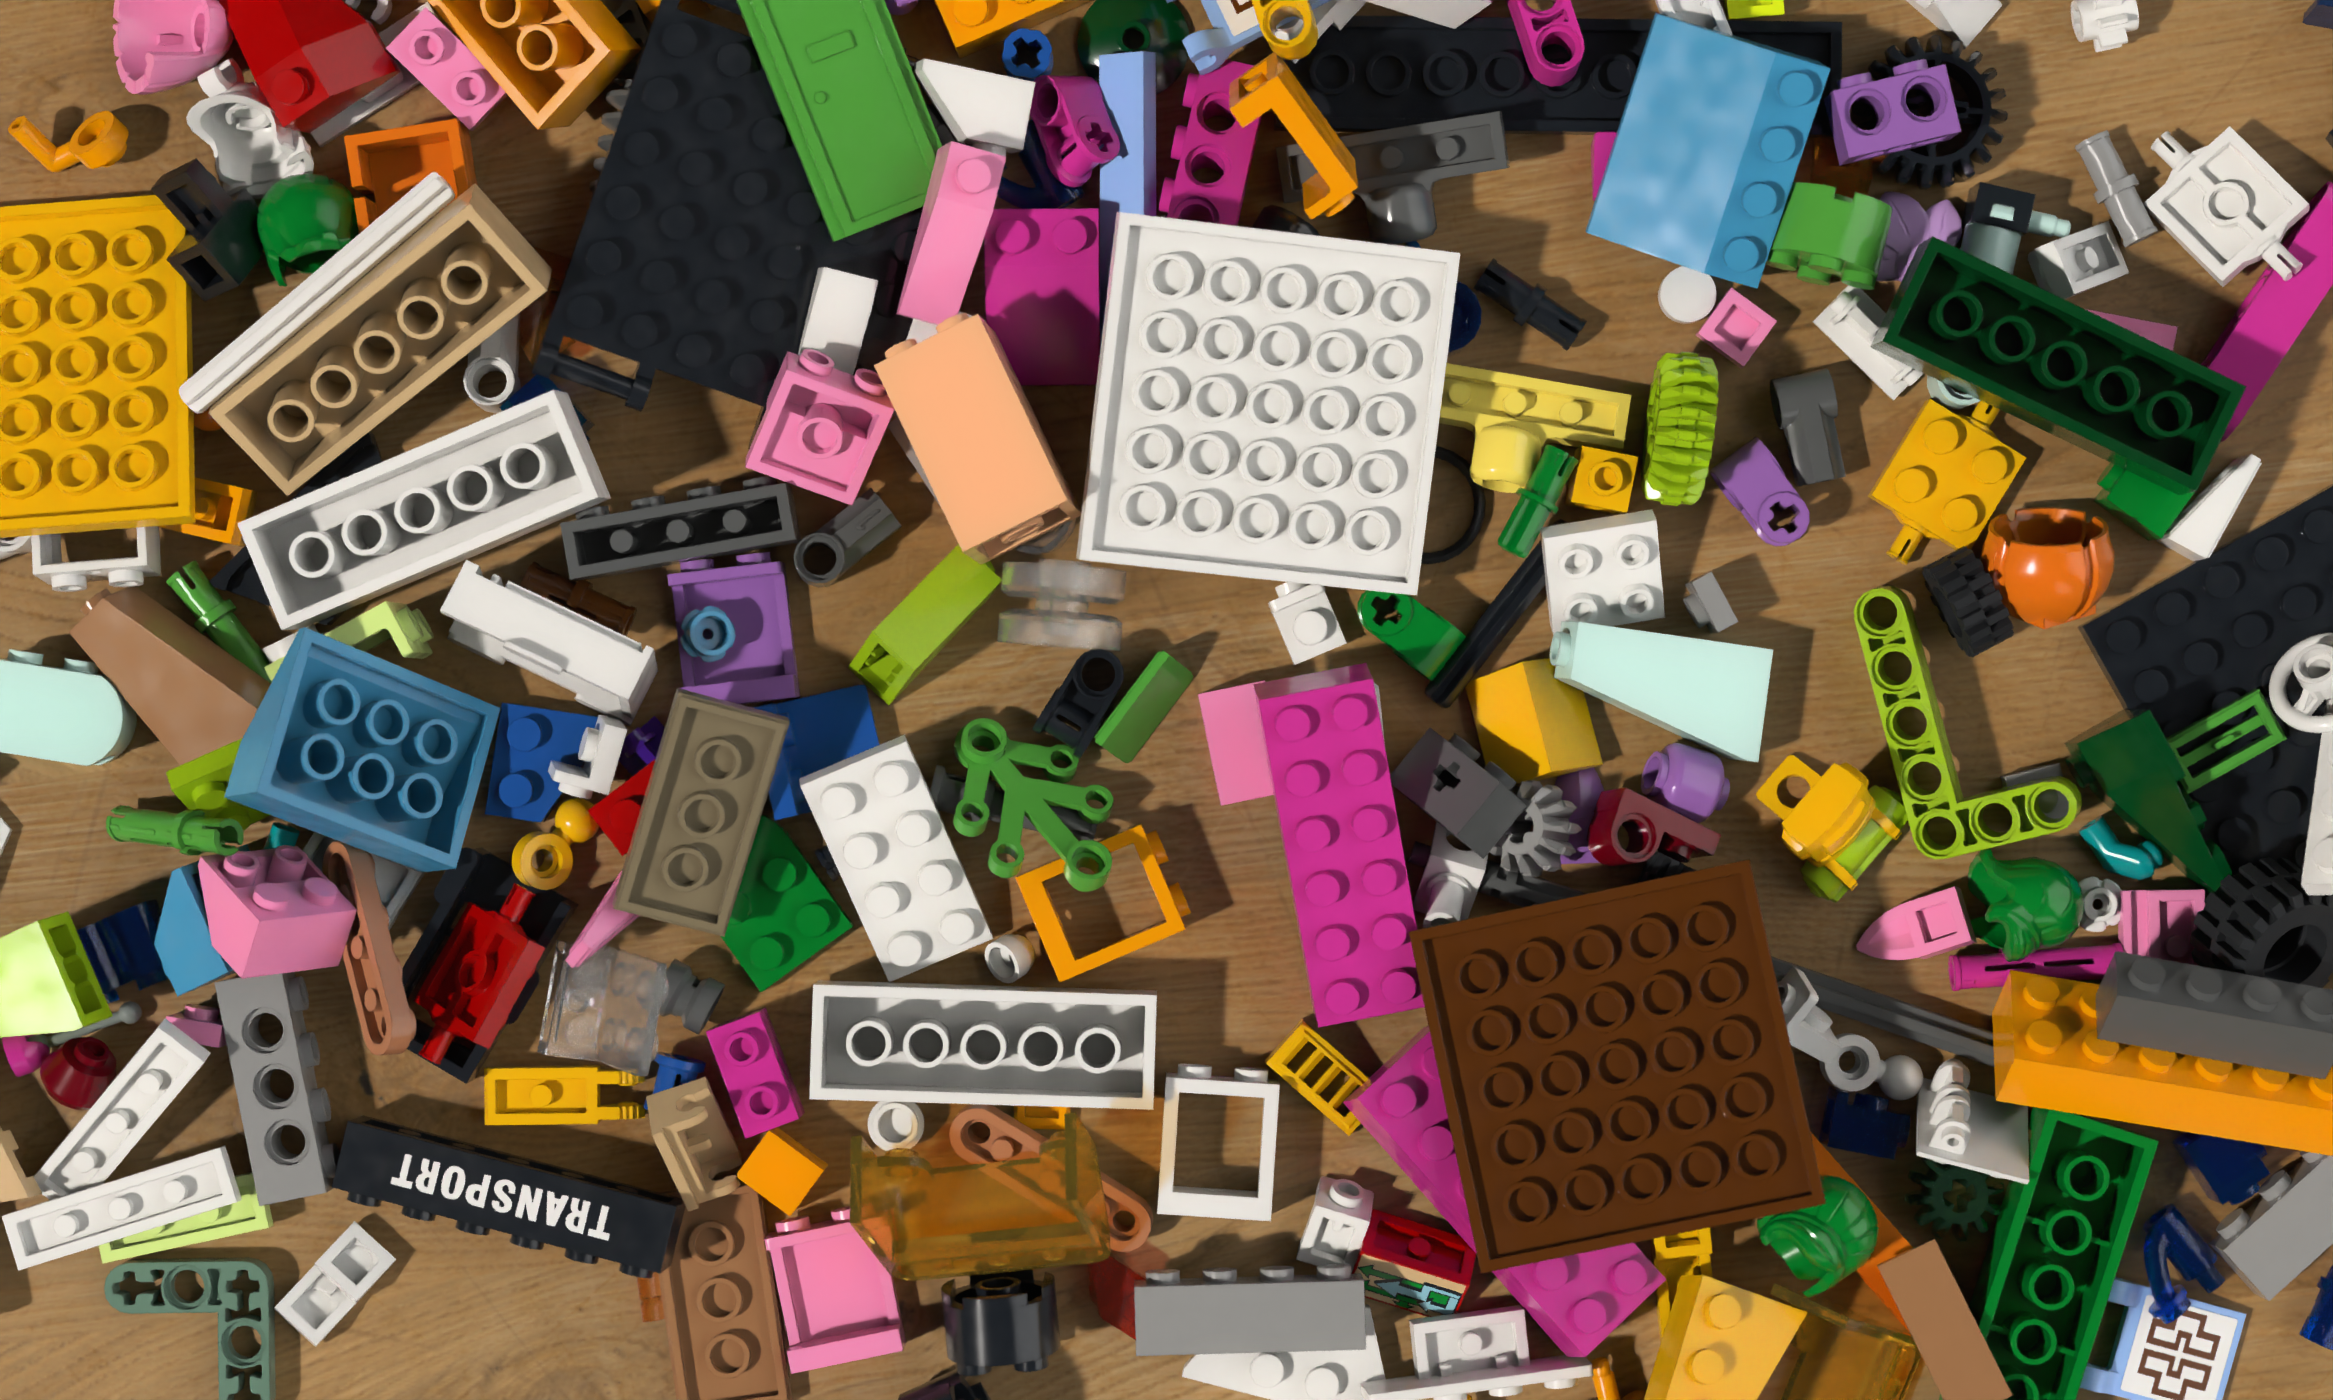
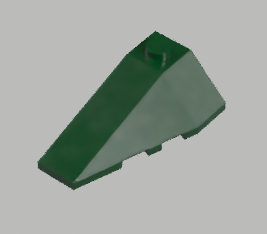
M2150 709L2121 710L2065 742L2071 754L2070 757L2066 758V764L2079 786L2085 788L2089 785L2091 791L2146 841L2149 840L2156 843L2162 850L2163 856L2200 889H2205L2207 895L2210 892L2214 893L2221 886L2220 881L2229 874L2233 876L2230 866L2218 845L2210 838L2204 841L2200 831L2205 828L2207 818L2200 804L2193 801L2183 789H2179L2176 782L2186 775Z

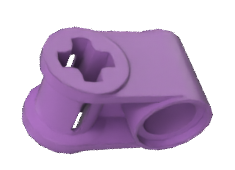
M1754 437L1710 470L1712 478L1726 498L1742 513L1758 537L1765 543L1773 546H1786L1799 539L1806 532L1810 517L1805 502L1787 480L1783 469L1775 457L1757 437ZM1772 506H1775L1780 512L1787 508L1793 511L1795 517L1789 522L1790 528L1793 530L1790 534L1784 528L1776 531L1770 528L1768 522L1774 517L1773 511L1770 509Z

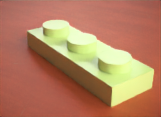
M252 1172L236 1175L235 1179L242 1200L99 1245L102 1264L270 1228L274 1225L270 1205L259 1206Z

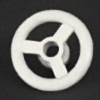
M2333 632L2314 635L2295 644L2279 659L2271 674L2269 697L2272 707L2286 724L2297 730L2309 733L2333 732V714L2312 716L2325 699L2333 698ZM2292 671L2303 688L2301 697L2294 706L2289 702L2286 693L2287 682Z

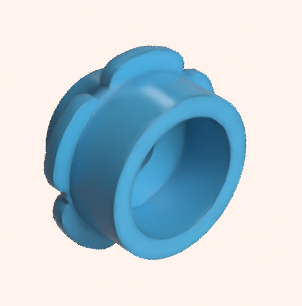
M706 606L702 611L692 610L685 616L681 624V628L684 630V635L681 637V644L684 650L691 657H701L704 662H715L722 659L726 654L725 651L734 644L736 636L734 625L726 613L718 607ZM704 629H709L712 632V637L709 640L705 639L702 635Z

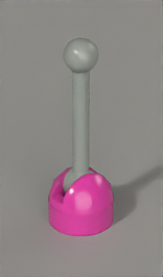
M128 1001L121 1005L119 1011L112 1013L113 1016L106 1020L75 1031L59 1032L48 1037L44 1034L2 1037L7 1060L17 1077L30 1074L41 1067L44 1059L50 1055L51 1047L122 1021L127 1024L136 1023L142 1015L141 1007L136 1002Z

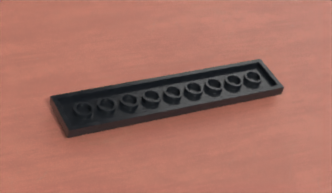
M1354 15L1340 31L1331 24L1319 37L1313 50L1308 55L1299 59L1296 64L1291 60L1282 59L1335 132H1373L1502 111L1505 134L1594 135L1597 132H1617L1653 19L1577 18L1584 39V53L1574 77L1562 86L1554 87L1541 84L1531 74L1512 17H1471L1453 29L1414 16ZM1727 20L1733 36L1814 59L1831 68L1808 138H1833L1824 99L1833 90H1838L1837 81L1842 79V22ZM1549 44L1542 48L1543 56L1550 63L1559 65L1571 60L1568 51L1561 45ZM1274 112V131H1288Z

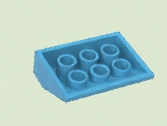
M1655 13L1585 232L1704 274L1758 289L1831 68L1814 59Z
M306 627L300 628L240 742L224 798L422 873L456 869L501 708Z

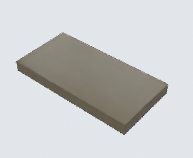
M676 689L613 899L614 909L725 936L790 721L788 717L684 689Z

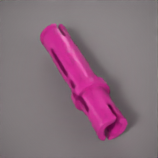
M2121 943L2102 946L2062 947L2036 950L2028 957L2008 962L2002 952L2003 949H1999L1998 953L1950 955L1948 960L1949 981L1952 991L1988 987L2003 988L2010 970L2074 981L2103 979L2115 951H2124ZM2087 963L2083 965L2045 967V965ZM2028 967L2029 969H2010V968ZM1990 969H2007L2001 971H1985Z

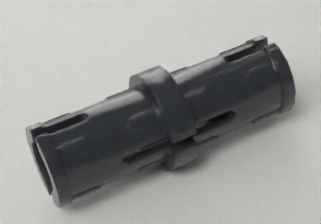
M1493 258L1473 289L1479 290L1516 315L1513 321L1523 326L1525 322L1567 351L1587 321L1579 318L1545 295L1547 290L1539 283L1533 287L1497 263L1498 261Z

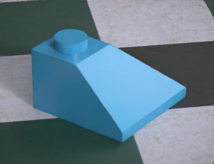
M247 844L237 847L239 851H250ZM199 861L172 871L154 941V946L162 961L163 971L171 981L177 997L236 973L211 943L198 870Z

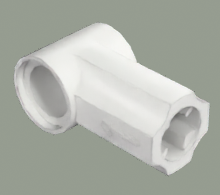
M520 313L468 353V367L463 378L464 388L473 402L484 411L491 413L502 412L513 407L519 399L521 392L520 379L518 378ZM490 371L503 372L507 380L504 391L493 398L482 397L479 394L478 385L483 375Z

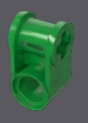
M1366 590L1361 594L1357 603V615L1360 623L1366 630L1393 649L1392 652L1431 682L1466 638L1454 625L1429 607L1421 605L1410 595ZM1393 596L1396 601L1393 603L1392 609L1398 614L1393 622L1383 619L1376 624L1373 618L1377 611L1371 606L1373 599L1386 600Z

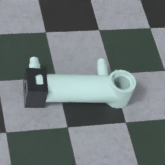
M1979 182L1970 188L1961 223L1962 228H1965L1960 250L2013 275L2021 236L2029 232L2046 237L2057 236L2063 238L2069 235L2071 223L2068 220L2057 218L2056 215L2032 210L2036 194ZM1927 375V388L1930 396L1935 402L1947 409H1961L1981 401L1969 394H1959L1948 384Z

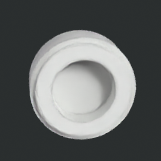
M1684 266L1671 271L1662 280L1658 290V302L1663 313L1669 319L1681 324H1691L1703 319L1713 309L1717 297L1716 286L1710 275Z

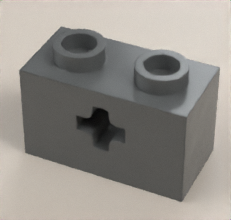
M1429 728L1390 775L1391 784L1412 803L1484 859L1527 805L1510 791L1517 782L1495 763L1489 761L1483 769L1475 763L1481 754L1465 740L1454 733L1450 740L1447 741L1433 729Z

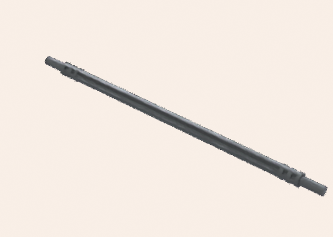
M1415 841L1408 862L1425 868L1431 846ZM1487 860L1486 870L1478 889L1480 893L1522 907L1587 894L1540 877L1523 876V873H1520V871H1506L1503 867H1500L1499 863ZM1771 956L1777 982L1781 981L1792 967L1801 970L1819 996L1815 1006L1994 1067L1992 1031Z

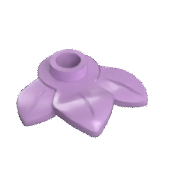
M1885 192L1881 196L1880 201L1890 205L1893 210L1876 281L1899 280L1901 283L1919 244L1932 236L1954 247L1957 245L1962 234L1961 218L1949 200L1940 201L1925 211L1919 202L1909 195L1899 192Z

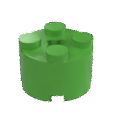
M1793 182L1766 265L1795 271L1798 268L1796 278L1812 284L1830 285L1831 277L1833 276L1842 278V283L1852 287L1868 290L1874 289L1891 224L1892 207L1883 201L1855 192L1854 198L1835 194L1837 187Z

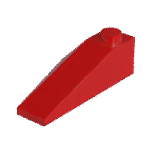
M218 0L225 9V16L255 81L283 128L311 133L401 72L373 24L342 0Z

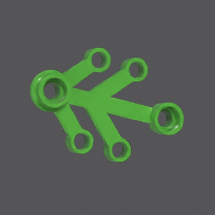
M978 718L963 726L956 735L954 752L958 761L967 768L963 799L957 804L953 818L955 829L960 834L968 837L978 836L985 831L990 815L989 808L984 802L989 775L1005 791L998 839L991 846L988 858V866L991 872L1002 878H1010L1020 872L1024 859V849L1020 842L1025 815L1065 862L1064 876L1073 888L1082 892H1090L1101 888L1107 882L1112 866V856L1109 850L1103 844L1094 840L1078 841L1048 805L1075 809L1084 821L1091 824H1099L1106 821L1110 816L1114 801L1112 793L1101 785L1080 787L1063 784L1074 778L1079 758L1073 755V748L1067 745L1059 744L1046 747L1010 740L1005 729L998 722L988 718ZM984 746L988 748L990 751L984 752L977 750L974 747ZM1063 760L1069 767H1056L1052 761ZM1013 764L1042 768L1044 775L1050 781L1024 777ZM1097 800L1104 807L1100 809L1092 808L1087 804V801ZM975 813L980 817V820H966L963 814ZM1006 853L1013 856L1015 861L1006 863L1001 861L997 855ZM1078 868H1089L1095 874L1082 873L1078 870Z

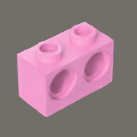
M426 7L386 47L406 69L471 131L507 96V93L473 53Z

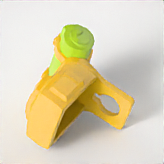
M1789 755L1760 787L1756 796L1760 802L1783 820L1782 840L1788 850L1802 861L1807 859L1800 872L1803 875L1802 879L1810 888V892L1816 897H1822L1836 903L1848 890L1853 891L1858 885L1856 880L1891 839L1897 840L1902 834L1901 828L1908 821L1903 799L1898 793L1883 786L1873 785L1868 790L1869 780L1847 762L1840 765L1833 763L1821 777L1796 756ZM1790 777H1800L1806 780L1810 786V790L1795 808L1783 805L1778 798L1779 786Z

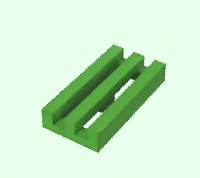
M2253 689L2166 739L2186 775L2178 780V786L2189 794L2286 740L2287 737L2260 689ZM2252 706L2256 709L2257 714L2184 755H2179L2177 748ZM2265 725L2268 734L2193 776L2190 775L2187 769L2188 766L2256 728Z

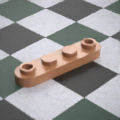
M340 841L333 842L325 851L322 873L337 886L338 890L357 909L342 955L363 1037L368 1049L374 1055L402 1054L415 1036L416 1018L413 1011L409 1008L402 982V965L399 958L395 956L388 929V912L381 902L375 880V862L372 855L364 850Z
M969 1104L956 1115L950 1127L949 1138L952 1148L962 1159L1112 1250L1118 1252L1133 1251L1142 1246L1148 1239L1153 1226V1212L1149 1203L1136 1192L993 1105ZM975 1122L985 1123L990 1129V1135L984 1138L976 1136L972 1131L971 1125ZM1122 1210L1129 1211L1133 1214L1135 1223L1128 1226L1122 1225L1117 1221L1115 1214Z

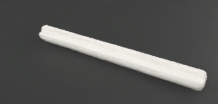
M436 172L430 173L182 384L178 392L183 402L197 414L205 412L454 200L455 194L448 182Z

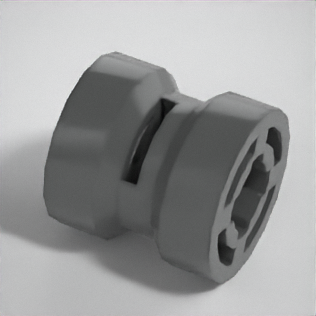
M674 959L658 985L648 1009L663 1017L670 1014L682 1017L683 1027L699 1035L712 1015L724 991L725 984L711 977L699 980L697 976L693 975L690 966Z

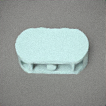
M9 649L8 658L0 659V752L83 766H99L111 762L127 748L135 732L137 713L108 678L103 674H98L99 668L94 662L65 658L64 667L59 668L42 665L44 654Z

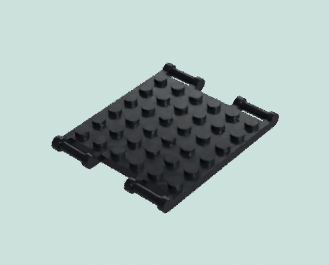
M660 0L539 347L532 373L549 379L551 374L624 399L626 407L642 411L649 395L656 369L761 406L749 442L748 449H750L765 414L767 398L787 351L798 355L818 268L827 267L878 280L873 306L853 375H855L858 369H868L877 373L874 365L886 360L884 353L892 346L907 339L913 319L896 313L923 207L833 242L751 37L678 10L680 0ZM700 0L742 16L736 0ZM906 54L912 71H914V65L920 59ZM926 104L942 146L950 141L957 142L936 108ZM957 142V143H960V144H964V145L973 147V145H970V144ZM563 336L637 362L633 378L560 353L559 348Z

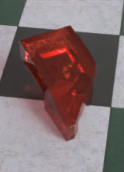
M1085 1237L1081 1243L1082 1254L1087 1261L1091 1284L1088 1285L1090 1299L1097 1306L1098 1314L1103 1320L1136 1340L1134 1280H1146V1276L1130 1268L1123 1259Z

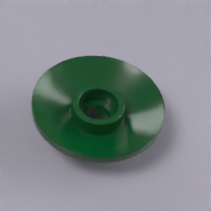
M1096 0L1090 6L1080 24L1078 32L1079 58L1088 77H1092L1099 84V55L1136 51L1155 52L1157 95L1169 88L1185 68L1189 55L1182 40L1189 36V29L1183 14L1173 2L1167 3L1166 0ZM1130 30L1140 31L1145 38L1144 44L1138 49L1127 48L1123 43V36L1126 32Z

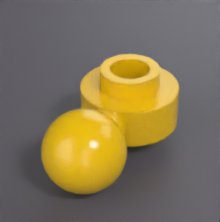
M583 798L569 799L562 803L556 811V828L552 833L535 831L522 837L512 853V868L516 877L525 885L540 890L554 889L564 883L573 867L571 844L588 841L599 829V825L588 812L594 805ZM542 850L544 861L539 868L535 869L532 865V857L535 852Z

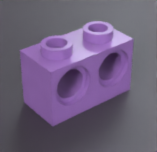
M1922 59L1893 67V77L1872 81L1871 73L1868 72L1838 80V90H1833L1824 99L1839 165L1951 140L1959 134L1961 128L1946 64L1928 68L1927 60ZM1908 90H1921L1929 96L1932 104L1929 116L1919 117L1910 112L1906 105ZM1853 103H1865L1874 110L1876 115L1874 129L1862 130L1852 123L1850 107Z

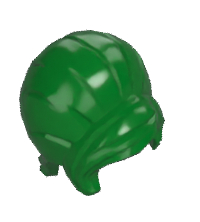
M304 173L285 177L270 187L258 208V233L268 266L279 286H287L284 275L286 266L298 273L313 274L359 234L354 196L342 183L333 178L329 179L326 175Z
M1991 848L1978 851L1969 866V890L1987 908L1985 916L1971 920L1975 937L1984 940L1992 947L2003 949L2002 952L2008 962L2024 959L2039 948L2061 945L2069 940L2079 928L2084 912V899L2081 887L2074 876L2057 863L2038 857L1996 860Z
M1820 1176L1826 1204L1757 1219V1229L1762 1243L1765 1246L1770 1244L1797 1279L1810 1281L1820 1279L1815 1285L1802 1292L1807 1298L1834 1287L1839 1281L1862 1267L1871 1257V1253L1874 1252V1247L1877 1245L1878 1221L1870 1201L1857 1186L1840 1177Z

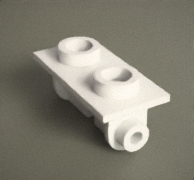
M1848 285L1819 314L1813 323L1892 400H1895L1908 385L1911 386L1916 382L1923 372L1870 348L1886 313L1863 290Z

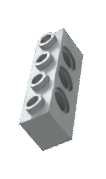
M295 972L244 979L234 977L214 982L259 1206L329 1192L334 1189L332 1184L340 1152L336 1143L329 1144L325 1122L331 1120V1107L326 1089L324 1087L318 1088L314 1066L320 1064V1052L315 1034L313 1032L307 1033L303 1010L309 1008V997L303 977H296ZM265 1013L275 1015L282 1023L283 1034L277 1044L267 1042L259 1032V1022ZM275 1069L286 1071L294 1081V1091L289 1099L280 1098L271 1090L270 1077ZM286 1125L296 1126L303 1132L305 1147L301 1154L290 1153L282 1145L281 1133Z

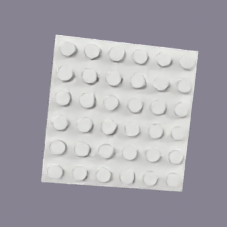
M1117 212L1076 558L1085 561L1417 596L1460 253Z

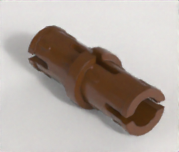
M533 562L528 567L520 584L521 587L624 636H627L637 613V608L628 606L593 590L591 582L586 580L575 582L540 566L536 562Z

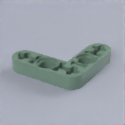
M249 1257L134 1259L126 1261L110 1271L105 1280V1296L110 1305L119 1312L128 1314L218 1312L219 1400H234V1394L244 1388L245 1371L233 1374L232 1366L245 1369L259 1364L262 1366V1372L255 1371L250 1375V1391L253 1394H260L261 1400H275V1295L273 1274L267 1264L259 1259ZM158 1270H164L161 1290L143 1291L136 1295L135 1301H132L130 1292L120 1289V1282L129 1278L131 1272H135V1278L138 1282H155L160 1279ZM192 1270L201 1276L204 1282V1291L200 1299L188 1301L178 1295L174 1284L179 1272ZM243 1270H248L250 1280L259 1281L260 1288L249 1295V1311L260 1308L261 1316L246 1314L236 1318L232 1317L231 1310L238 1311L244 1307L243 1291L241 1289H233L232 1285L233 1280L242 1276ZM160 1291L162 1292L164 1302L158 1301ZM250 1326L260 1334L262 1344L257 1355L247 1357L236 1352L232 1344V1335L237 1327Z

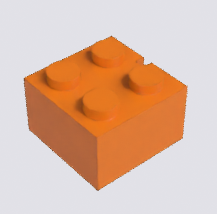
M457 118L344 136L351 185L365 196L374 194L376 202L374 203L366 197L354 198L359 234L430 173L436 172L448 182L454 191V200L475 183L477 185L469 129Z

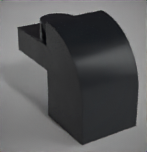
M197 158L162 175L151 190L188 230L186 236L166 260L204 302L239 286L256 265L263 251V245L257 228L258 206L251 194L244 188L229 196L216 178L207 171Z

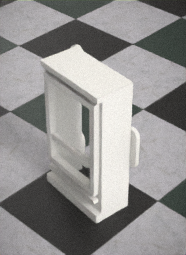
M468 560L465 561L440 609L442 614L455 619L447 637L451 642L499 665H503L505 660L539 675L576 693L574 699L579 703L608 717L620 719L623 724L628 726L633 722L658 672L654 648L646 645L644 650H642L641 643L510 581L504 587L501 577L493 574L491 579L488 580L483 577L480 566Z

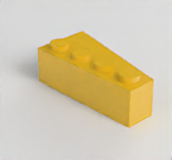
M1706 1275L1681 1276L1644 1400H1757L1808 1312Z

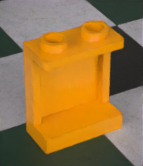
M1273 52L1229 83V110L1242 128L1272 108L1318 171L1302 184L1304 211L1310 219H1314L1322 212L1327 217H1330L1345 208L1355 197L1352 191L1358 188L1355 159L1283 59Z

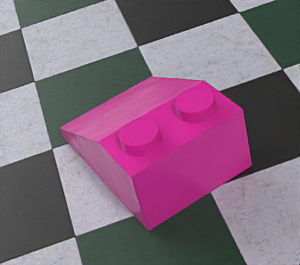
M1099 208L993 209L984 236L986 323L996 332L1021 386L1096 385L1100 358Z

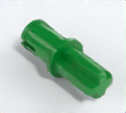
M1546 444L1544 452L1525 488H1518L1516 492L1520 499L1498 539V545L1503 550L1521 558L1528 556L1549 514H1557L1559 508L1555 504L1571 473L1579 463L1578 459L1573 456L1567 457V452Z

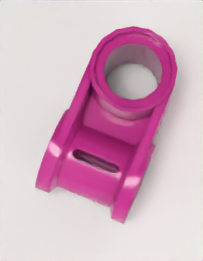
M1041 75L1033 81L1036 83L1030 116L1035 123L1044 148L1047 165L1055 178L1064 185L1074 188L1082 186L1091 177L1094 167L1099 163H1109L1119 154L1120 150L1119 137L1111 124L1103 101L1101 88L1092 77ZM1067 153V156L1062 159V156Z

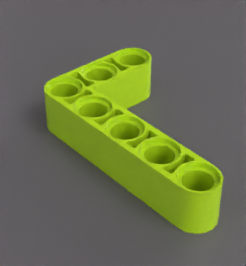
M1890 585L1879 586L1863 593L1856 602L1854 620L1912 837L1918 850L1932 859H1947L2055 833L2067 828L2079 815L2082 797L2078 787L2071 780L2061 776H2049L1963 798L1912 604L1908 596L1901 589ZM1883 596L1889 598L1895 604L1897 618L1891 627L1884 628L1872 621L1869 608L1871 602L1876 597ZM1897 651L1909 658L1912 664V672L1907 681L1897 682L1887 676L1884 670V661L1890 652ZM1904 707H1915L1923 712L1927 727L1921 736H1910L1901 730L1898 717ZM1929 762L1939 769L1941 784L1937 790L1926 791L1916 785L1913 779V770L1917 763ZM2049 789L2063 793L2069 803L2067 815L2054 819L2047 817L2039 807L2038 799L2040 793ZM1999 803L2009 809L2012 815L2011 828L2005 832H1996L1987 827L1983 820V811L1986 805ZM1944 817L1950 820L1956 829L1954 843L1950 845L1935 843L1928 834L1930 819Z

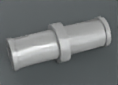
M2105 130L2077 144L2075 149L2079 152L2097 189L2093 194L2097 204L2104 203L2126 248L2157 233L2158 230L2153 225L2135 188L2140 184L2134 173L2128 174L2109 137L2108 130Z

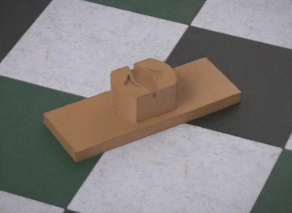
M1934 1238L1877 1265L1943 1400H2004L2013 1396Z

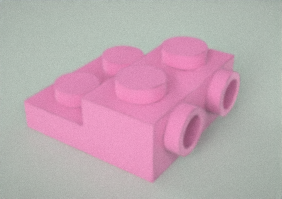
M804 349L801 356L787 351L767 398L766 411L746 456L745 467L853 505L895 409L878 373L868 369H858L855 375H851L833 368L834 361L826 354L817 350Z

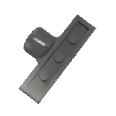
M1502 111L1339 137L1355 159L1358 188L1352 191V193L1359 194L1365 202L1369 234L1375 243L1399 244L1422 240L1434 234L1437 229L1432 195L1435 182L1443 178L1510 168ZM1298 144L1275 147L1284 204L1303 201L1302 184L1318 171Z

